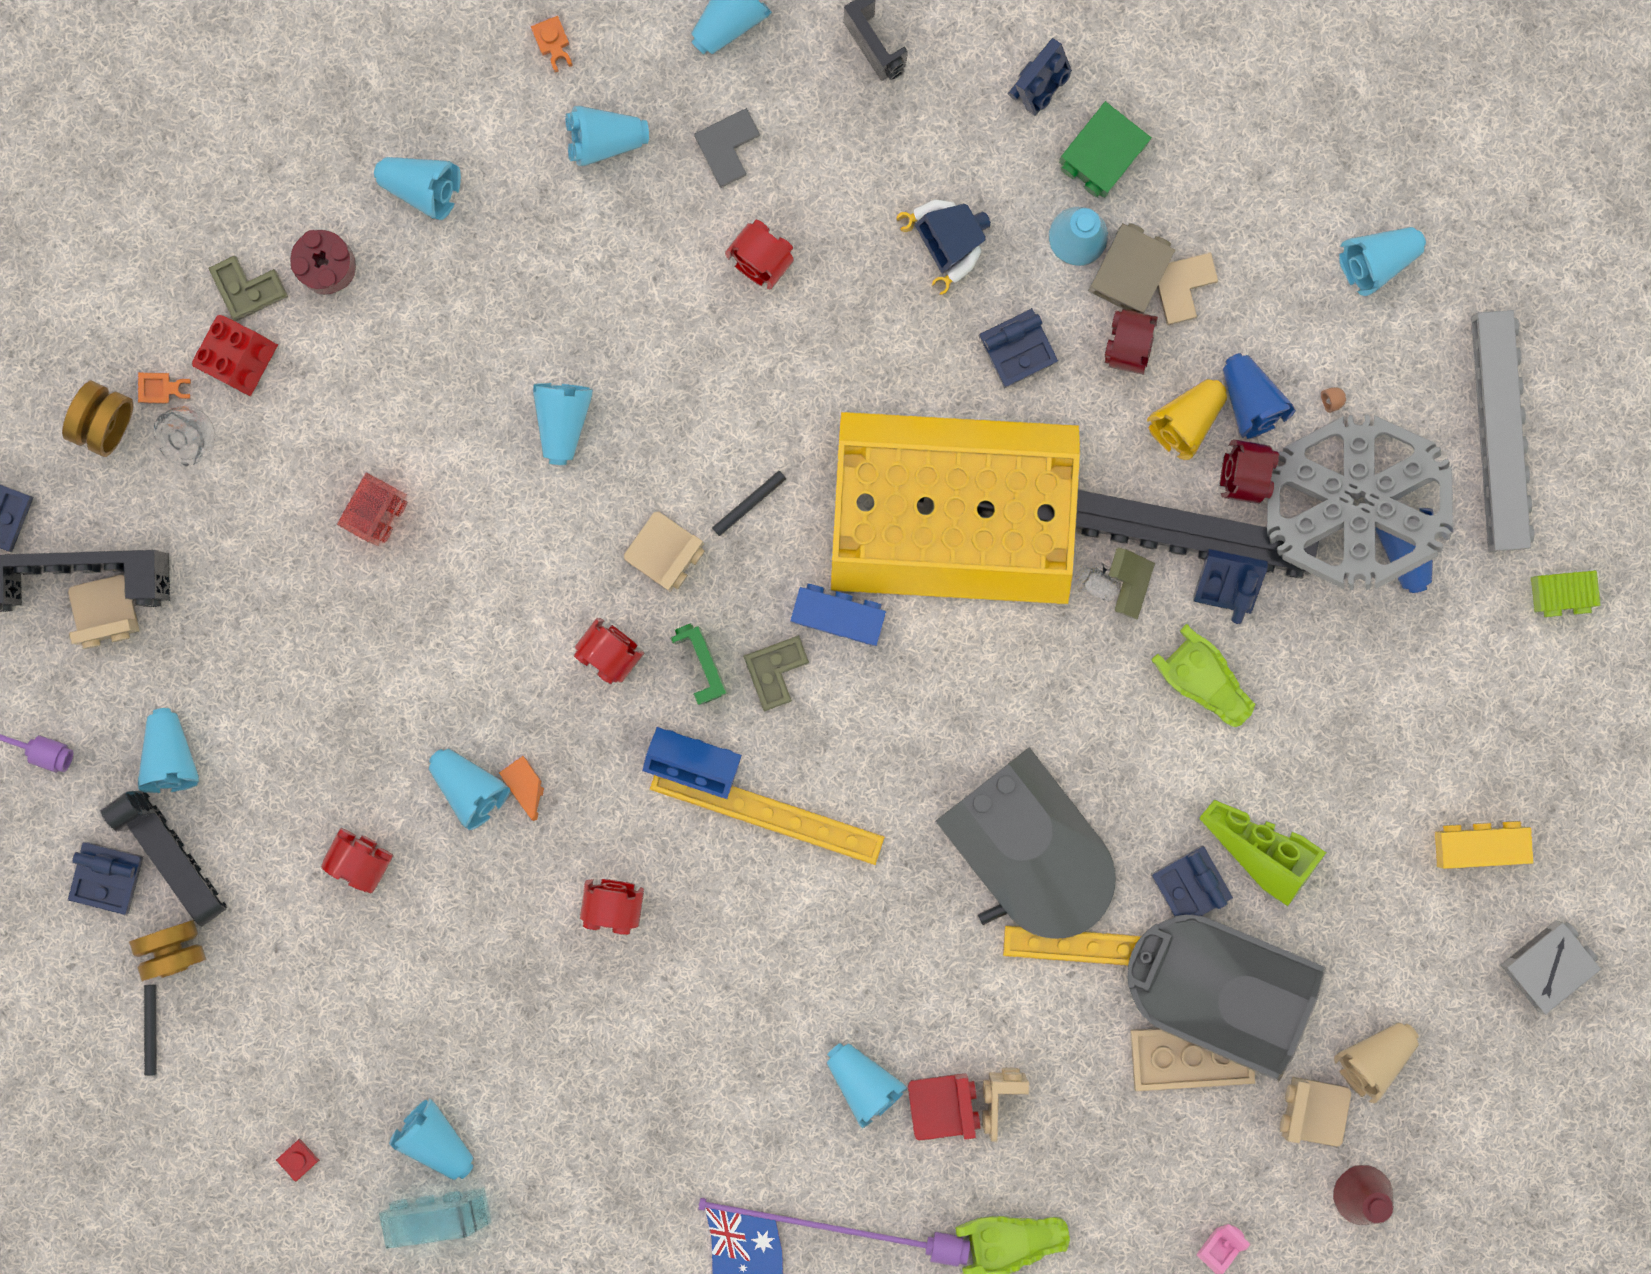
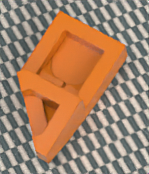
M521 756L499 772V774L530 819L535 821L538 819L539 813L537 809L540 796H543L544 788L541 786L542 781L528 760Z

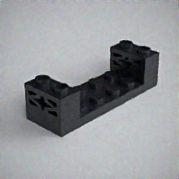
M157 550L1 554L0 612L13 611V606H22L21 574L42 575V569L46 573L71 574V568H74L75 572L101 573V567H104L105 571L124 572L125 599L135 601V606L161 607V601H170L169 553Z

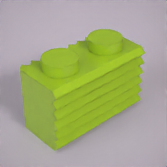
M1597 570L1531 577L1534 613L1543 612L1544 618L1562 616V610L1573 609L1574 615L1592 613V607L1601 606Z

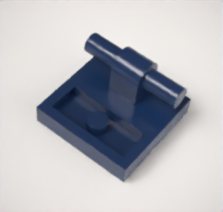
M1052 38L1035 60L1028 62L1018 75L1019 80L1008 92V95L1016 101L1021 97L1026 110L1034 116L1041 109H1045L1049 105L1052 95L1070 77L1072 69L1062 44Z
M1033 308L978 335L1004 389L1058 363V359L1041 327L1043 322L1039 314H1035Z
M1 484L0 549L12 552L34 497Z
M1209 549L1194 591L1193 602L1234 610L1231 621L1235 624H1241L1246 613L1252 614L1268 569V561Z
M83 842L80 852H75L72 858V863L77 864L68 901L123 915L129 914L144 856L90 842Z
M1203 845L1150 874L1174 916H1202L1215 908H1223L1228 904L1227 901L1233 899Z

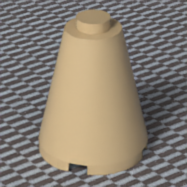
M1397 1023L1339 1052L1334 1057L1335 1064L1340 1061L1344 1067L1339 1072L1350 1087L1361 1097L1366 1094L1372 1097L1369 1102L1375 1104L1382 1098L1419 1046L1417 1040L1419 1036L1409 1024Z

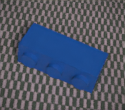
M807 583L806 588H799L790 620L791 623L877 646L886 611L880 610L882 604L869 600H864V604L852 602L853 596L837 591L835 596L824 594L825 588Z
M656 727L646 753L642 771L727 799L742 755L734 753L729 749H722L707 744L699 739H692L677 734L672 730Z

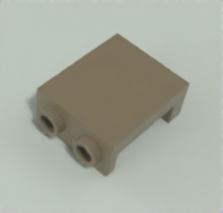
M1122 223L1088 292L1122 309L1144 313L1176 249L1170 247L1171 243L1164 238L1158 236L1152 238L1143 234L1145 230L1138 225L1129 223L1127 226Z

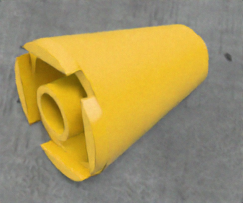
M1206 379L1154 411L1147 418V422L1151 421L1152 423L1148 427L1150 433L1168 452L1171 451L1172 447L1180 453L1177 456L1178 458L1190 460L1196 454L1227 401L1225 386L1218 380Z

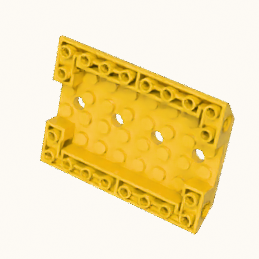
M841 412L831 591L1068 604L1074 560L1080 461L1079 425ZM869 494L873 497L874 507L870 511L864 512L857 507L856 502L860 495ZM923 497H928L934 502V510L929 515H923L917 510V502ZM989 501L993 504L994 513L990 518H982L978 515L977 506L980 502ZM1043 504H1048L1054 509V517L1048 522L1041 521L1037 516V510Z

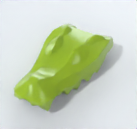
M1185 624L1180 632L1187 640L1166 661L1159 654H1156L1151 661L1155 664L1166 682L1181 695L1214 712L1231 727L1242 725L1252 715L1255 703L1240 688L1239 682L1234 673L1228 668L1227 661L1221 652L1211 642L1191 629L1188 624Z
M988 1216L980 1217L955 1227L957 1237L969 1235L973 1264L962 1267L963 1274H1010L1017 1272L1021 1267L1031 1265L1041 1260L1045 1255L1067 1251L1070 1242L1068 1226L1061 1217L1033 1219Z

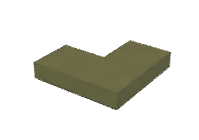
M235 255L208 268L235 322L288 297L275 269L248 281Z
M1119 547L1116 549L1109 571L1110 577L1123 582L1115 611L1138 620L1155 563Z
M799 635L743 656L764 712L792 701L782 673L809 663Z

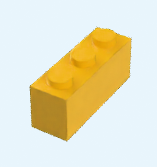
M1521 821L1502 822L1503 828H1491V823L1473 824V829L1462 830L1461 825H1443V831L1435 832L1437 867L1449 869L1533 864L1531 827L1521 826Z

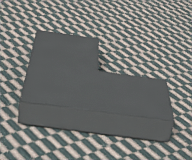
M747 108L694 133V137L720 188L747 175L735 148L760 136Z

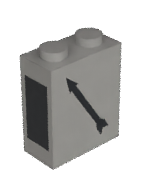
M1555 920L1501 964V967L1534 1008L1545 1015L1601 970L1596 963L1598 960L1596 954L1587 945L1585 947L1581 945L1576 939L1579 937L1578 932L1568 922L1564 924V922Z

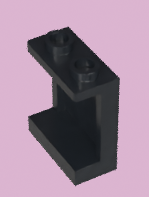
M853 0L844 6V25L880 80L883 81L889 78L891 81L896 79L905 71L903 67L907 63V49L904 46L893 54H889L868 23V20L873 18L875 14V0Z

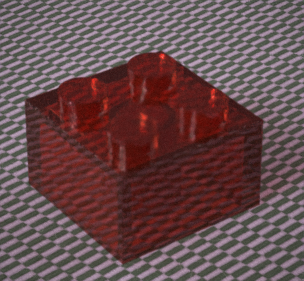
M366 472L336 525L371 544L379 546L380 542L385 543L393 531V527L390 524L395 515L400 517L408 503L404 500L407 494Z

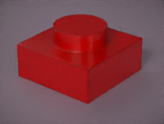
M300 1138L276 1159L279 1165L295 1182L320 1161Z

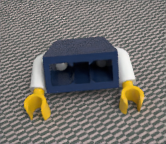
M936 199L914 209L912 214L901 212L896 217L897 221L903 218L910 219L909 224L901 227L900 230L902 232H909L915 225L940 272L943 274L947 271L945 277H937L932 282L933 286L939 280L945 281L946 289L941 291L939 295L947 293L952 282H958L973 270L981 255L980 245L986 240L983 230L989 228L991 224L989 216L983 211L973 215L967 204L956 205L954 202Z

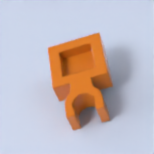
M558 15L531 26L542 56L549 53L552 54L551 64L555 73L559 71L556 66V61L559 58H564L569 67L573 66L569 55L562 50L563 47L570 44Z
M138 372V403L169 404V395H176L180 399H191L190 394H181L179 392V386L184 383L191 384V379H178L176 382H169V373Z

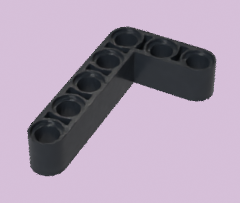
M139 790L128 791L100 810L101 815L111 829L116 832L126 830L132 832L187 912L199 926L203 927L227 909L226 903H221L216 896L219 893L208 878L204 879L200 873L202 869L190 853L187 854L183 849L184 844L174 829L170 830L165 823L167 820L157 805L153 806L148 799L150 797L148 793Z

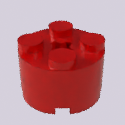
M756 219L753 223L746 224L727 248L725 255L728 260L732 256L735 258L737 264L734 267L759 286H762L764 282L767 283V289L771 290L793 263L794 258L790 252L794 248L784 238H775L769 233V228L763 222Z
M597 617L575 645L577 651L574 657L586 666L589 664L593 665L599 670L597 675L608 684L613 682L622 683L645 653L643 650L635 651L638 645L613 625L609 629L602 626L605 620Z
M340 828L320 867L335 879L339 880L342 878L348 881V885L355 889L373 893L394 855L379 847L376 849L377 842L364 835L357 839L355 838L356 835L352 832Z
M594 879L586 880L580 911V919L583 921L584 928L600 930L601 927L612 928L613 933L629 935L631 929L639 926L644 888L640 887L638 891H635V884L629 882L602 879L601 885H593Z

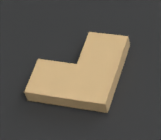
M1211 253L1168 264L1157 286L1167 325L1197 317L1190 289L1218 282Z

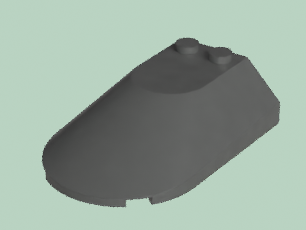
M1030 747L935 820L1010 918L1021 928L1034 935L1059 939L1081 934L1094 926L1102 918L1112 901L1115 891L1116 874L1114 862L1108 848Z
M1179 915L1155 924L1142 935L1130 956L1127 977L1128 986L1136 1007L1151 1024L1171 1035L1279 1082L1296 1053L1316 1005L1326 968L1212 919L1197 915Z

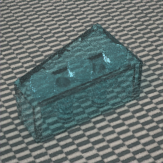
M485 1187L464 1192L454 1191L435 1198L434 1195L423 1196L411 1203H408L407 1199L396 1200L389 1203L390 1208L379 1213L386 1249L465 1238L492 1223Z

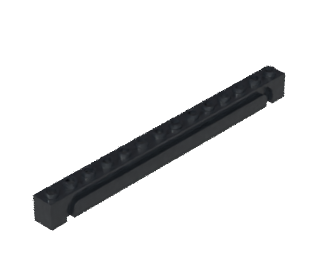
M1078 490L1075 528L1082 529L1081 535L1099 538V533L1111 535V541L1128 544L1129 539L1140 541V547L1157 549L1158 545L1167 546L1170 553L1186 555L1187 551L1199 553L1198 558L1203 560L1206 559L1208 550L1213 549L1268 561L1267 572L1274 573V569L1277 568L1286 570V576L1303 579L1304 574H1311L1283 560L1282 555L1279 556L1277 547L1285 542L1279 540L1271 544L1267 534V527ZM923 497V498L919 499L918 502H919V503H924V498H927V499H930V498H928V497ZM982 501L977 506V513L982 514L983 510L994 512V506L989 501ZM1043 504L1038 508L1037 516L1041 521L1048 522L1054 517V509L1048 504ZM1319 541L1304 548L1305 552L1316 558Z

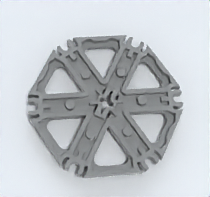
M1349 415L1348 426L1345 427L1343 416L1283 447V452H1279V460L1285 464L1277 466L1272 472L1271 481L1274 482V491L1272 497L1268 499L1267 534L1270 542L1273 544L1279 540L1284 541L1283 545L1277 547V552L1279 556L1282 555L1283 560L1344 590L1345 578H1348L1350 590H1354V582L1358 579L1364 580L1366 590H1370L1372 586L1371 578L1373 577L1375 578V589L1438 557V552L1443 551V544L1436 541V538L1443 537L1450 540L1451 532L1453 533L1452 465L1449 467L1448 458L1441 462L1434 460L1441 456V448L1436 447V443L1374 415V425L1371 426L1370 416L1365 415V422L1362 425H1356L1353 422V415ZM1388 435L1413 447L1414 453L1412 456L1375 475L1374 441L1378 436ZM1332 436L1342 438L1344 441V476L1305 457L1306 450ZM1432 481H1436L1440 486V510L1435 515H1426L1396 501ZM1288 485L1322 501V503L1293 518L1286 519L1280 514V490L1282 486ZM1361 496L1365 497L1366 504L1354 505V499L1358 500ZM1375 527L1416 546L1415 549L1390 564H1379L1375 559ZM1344 528V560L1341 564L1332 566L1305 552L1304 548Z

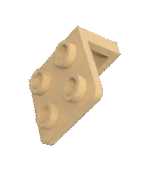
M654 512L625 552L624 559L671 592L673 588L678 590L688 576L684 572L691 563L696 565L705 552L702 549L704 542L662 513Z
M124 575L108 577L69 588L68 594L77 631L69 632L71 644L82 645L83 649L100 646V641L111 639L112 642L130 639L129 634L140 632L133 600L125 599Z
M1005 1067L1002 1068V1073L989 1072V1080H983V1098H985V1103H988V1110L982 1111V1128H984V1134L989 1135L991 1142H997L998 1094H1029V1081L1025 1073H1020L1019 1068Z
M1292 1077L1291 1084H1288L1285 1094V1102H1288L1286 1114L1282 1115L1280 1121L1282 1136L1289 1142L1299 1144L1300 1140L1335 1147L1340 1146L1344 1138L1351 1090L1345 1086Z

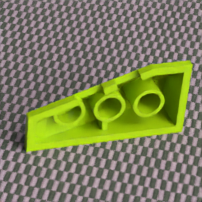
M1214 800L1199 818L1257 884L1286 906H1289L1327 853L1295 832H1291L1290 837L1274 832L1275 824L1266 821L1264 825H1257L1250 822L1248 813L1217 800Z

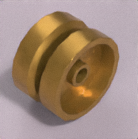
M92 380L86 382L78 390L67 410L62 429L63 439L78 446L87 443L89 451L103 457L109 456L119 445L130 422L133 412V400L116 391L109 394L107 387Z
M194 920L129 941L133 956L141 957L150 953L154 955L153 959L138 965L137 969L141 981L158 976L164 978L189 969L188 966L206 960L202 945L195 944L186 948H182L181 945L182 942L194 939L198 935Z

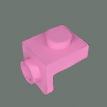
M1227 1224L1216 1228L1196 1255L1214 1273L1224 1274L1238 1253L1247 1250L1250 1243L1244 1238L1241 1230Z

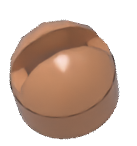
M1331 387L1321 391V399L1325 410L1331 413L1344 406L1346 394L1342 389ZM1328 398L1330 399L1331 404L1326 403V400Z

